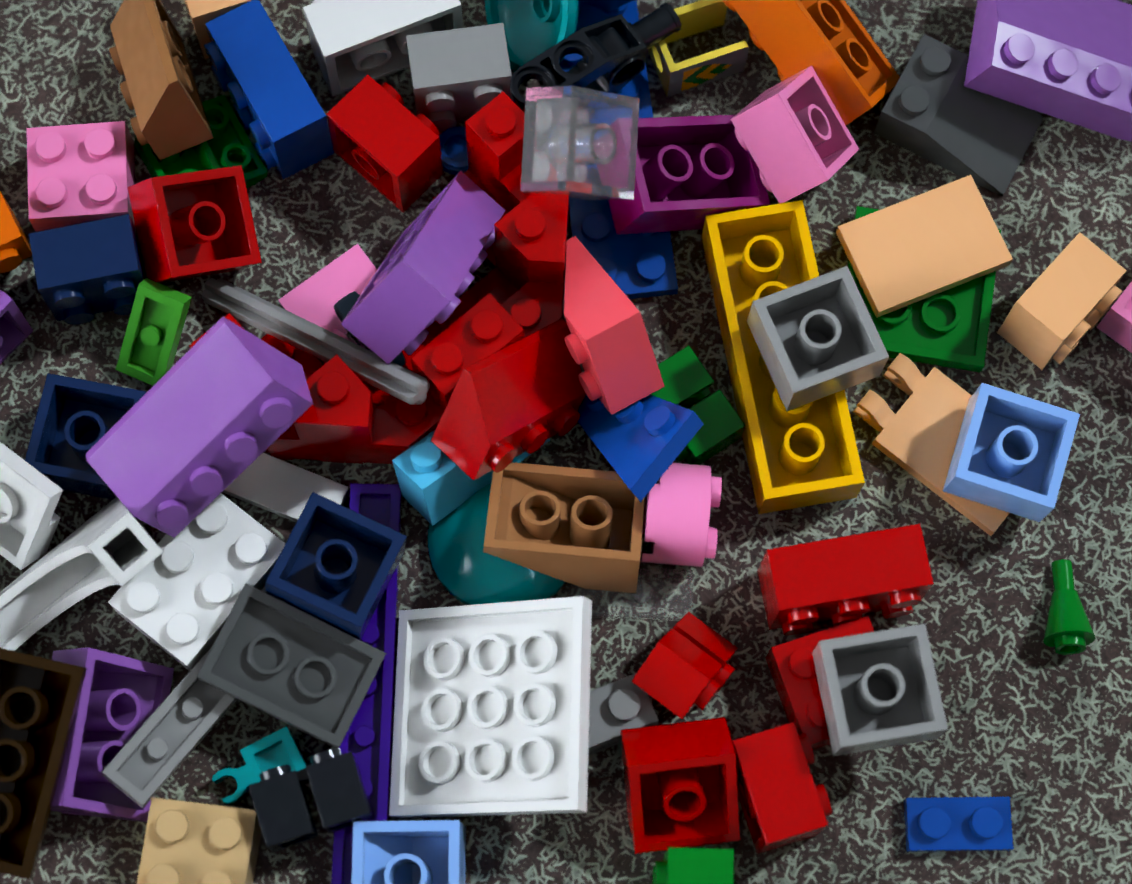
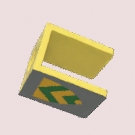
M699 0L675 8L674 11L677 13L682 25L680 27L681 30L674 32L648 49L667 97L744 72L749 46L744 40L674 63L667 43L724 25L727 6L723 0Z

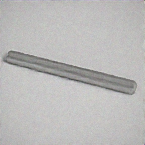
M210 278L204 283L205 290L201 295L205 303L227 314L230 313L233 317L324 362H328L337 354L360 380L408 404L416 403L419 405L427 399L426 393L430 389V383L427 378L394 362L388 365L375 353L223 279L216 280Z

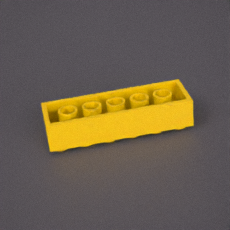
M803 200L706 215L701 238L737 412L746 425L742 437L758 514L857 498L865 480L845 390L786 411L747 324L752 301L819 276Z

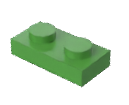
M148 278L139 283L115 370L154 386L173 366L192 297Z

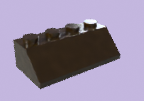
M0 648V872L33 879L87 668Z

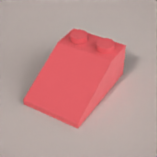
M576 236L568 239L566 242L564 317L571 334L564 338L565 343L575 362L583 366L584 372L578 374V378L586 395L592 402L599 398L610 414L613 415L660 390L665 385L640 311Z

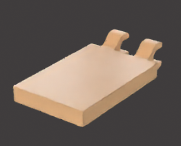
M899 353L883 376L910 397L895 414L880 395L869 390L853 412L880 432L872 443L874 447L984 532L992 536L1010 513L943 492L967 404L972 395L935 366L926 377L923 376L908 357Z

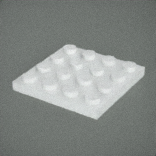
M584 596L399 610L389 816L395 818H430L587 812L592 600Z

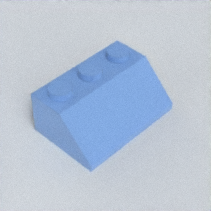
M460 820L353 821L352 884H466L465 825Z

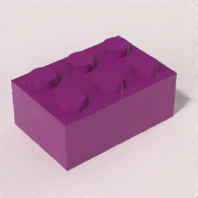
M735 115L620 119L594 143L617 235L703 229L706 215L771 205L767 189L760 179L757 164L750 152L745 150L736 138L735 127L730 120Z

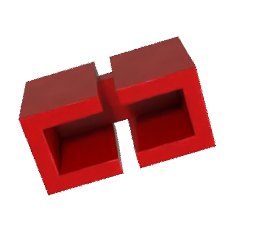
M688 612L658 641L631 682L679 718L683 719L695 705L704 710L714 695L718 694L735 671V668L729 665L728 662L738 648Z

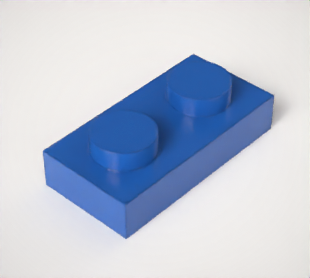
M927 797L904 799L906 852L1013 850L1010 797Z

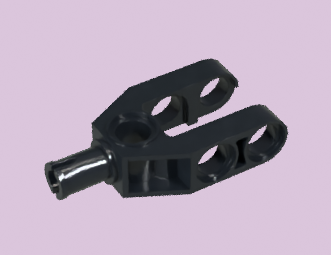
M668 3L661 4L659 8L634 24L627 22L622 14L581 28L522 65L513 73L510 80V92L513 102L525 114L539 115L542 113L547 119L546 124L537 130V145L546 142L604 105L645 69V60L649 48L674 32L681 30L680 19ZM576 53L583 56V59L567 72L559 64L565 55ZM529 79H536L543 83L534 93L526 98L520 95L518 91L520 85ZM580 89H583L587 95L585 100L577 105H568L563 102V100Z

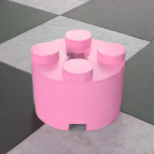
M672 463L645 496L642 534H645L644 542H650V552L641 551L640 562L702 567L704 559H715L718 531L717 528L709 527L710 507L719 508L722 477L712 476L711 466Z

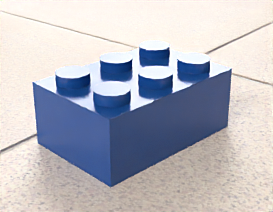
M251 0L205 23L211 42L205 44L204 48L213 64L211 66L212 72L223 92L229 91L235 103L233 104L234 111L246 131L251 129L257 141L255 147L266 168L269 170L276 166L282 178L285 179L334 154L326 114L259 0Z

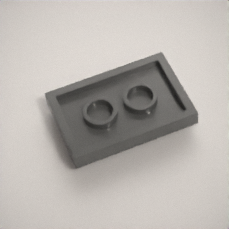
M245 583L196 679L335 748H339L386 653Z

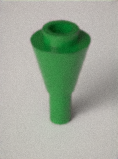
M1066 559L1056 560L1051 564L1054 592L1051 596L1043 642L1048 647H1054L1055 652L1058 654H1079L1086 650V645L1095 641V635L1078 592L1074 588L1072 562Z

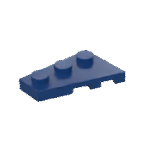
M651 394L613 415L610 414L599 398L592 402L587 395H585L578 409L580 413L578 423L640 502L704 425L694 411Z

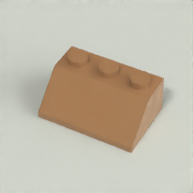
M123 0L110 25L116 46L109 48L118 72L121 75H125L126 81L120 83V89L131 110L135 109L136 116L130 119V123L139 143L142 146L149 143L159 160H162L213 139L214 137L181 33L161 0Z

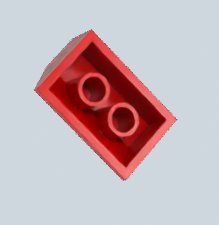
M563 319L463 369L431 442L473 481L492 470L496 473L504 470L515 457L524 452L528 454L534 453L547 439L556 434L564 436L580 419L578 409L586 393L578 378V374L582 373L580 365L575 362L565 343L564 338L571 333Z

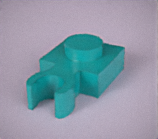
M285 726L239 750L246 764L240 768L221 769L213 775L212 780L215 784L222 782L226 778H234L237 781L235 793L222 799L226 805H234L244 799L249 791V785L261 781L260 773L282 765H290L291 771H299L305 769L307 765L290 730Z

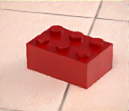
M921 524L767 549L757 571L769 630L782 628L783 635L786 636L809 632L813 630V622L832 619L833 626H837L862 618V614L882 611L883 618L908 615L913 612L912 605L920 603L934 584Z

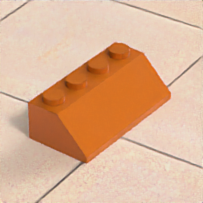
M723 0L725 5L733 12H737L749 29V36L755 46L765 51L777 67V73L781 81L812 65L845 125H848L871 109L896 86L900 78L845 0Z

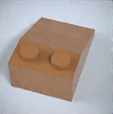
M511 462L504 470L498 473L493 471L483 552L584 589L636 593L641 557L645 497L640 502L617 472Z

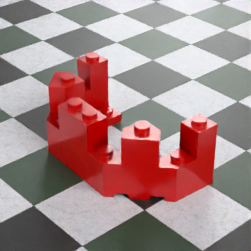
M504 91L465 121L468 170L464 174L505 209L500 220L494 224L495 242L486 250L488 256L485 261L493 270L458 298L461 300L459 305L442 324L435 320L427 328L429 331L428 336L411 355L402 351L406 360L403 367L427 378L429 381L430 389L426 393L427 399L419 405L416 403L408 404L360 380L337 354L323 365L316 357L266 334L261 338L262 341L302 365L313 405L265 450L268 455L286 460L310 459L321 460V462L380 463L393 466L392 460L436 430L464 368L562 319L570 184L537 151V125ZM230 313L225 316V318L243 328ZM206 331V332H205L203 335H201L197 340H195L192 344H190V345H189V346H190V349H191L208 331Z

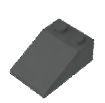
M923 34L881 111L874 134L961 177L971 175L975 184L1003 197L1044 117L1035 110L964 87L968 55Z

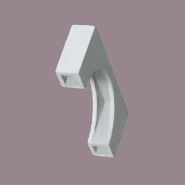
M115 497L0 592V648L15 651L42 627L80 600L111 585H120L122 587L163 553L151 535L129 512L118 497Z

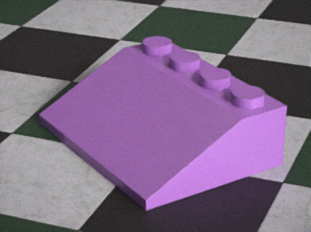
M977 0L964 87L1117 139L1132 141V5L1119 0Z

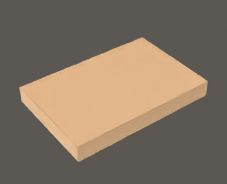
M971 175L842 224L836 230L838 239L876 318L1007 267L1013 260Z

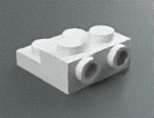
M0 442V555L22 570L47 553L61 519L54 511L63 489Z

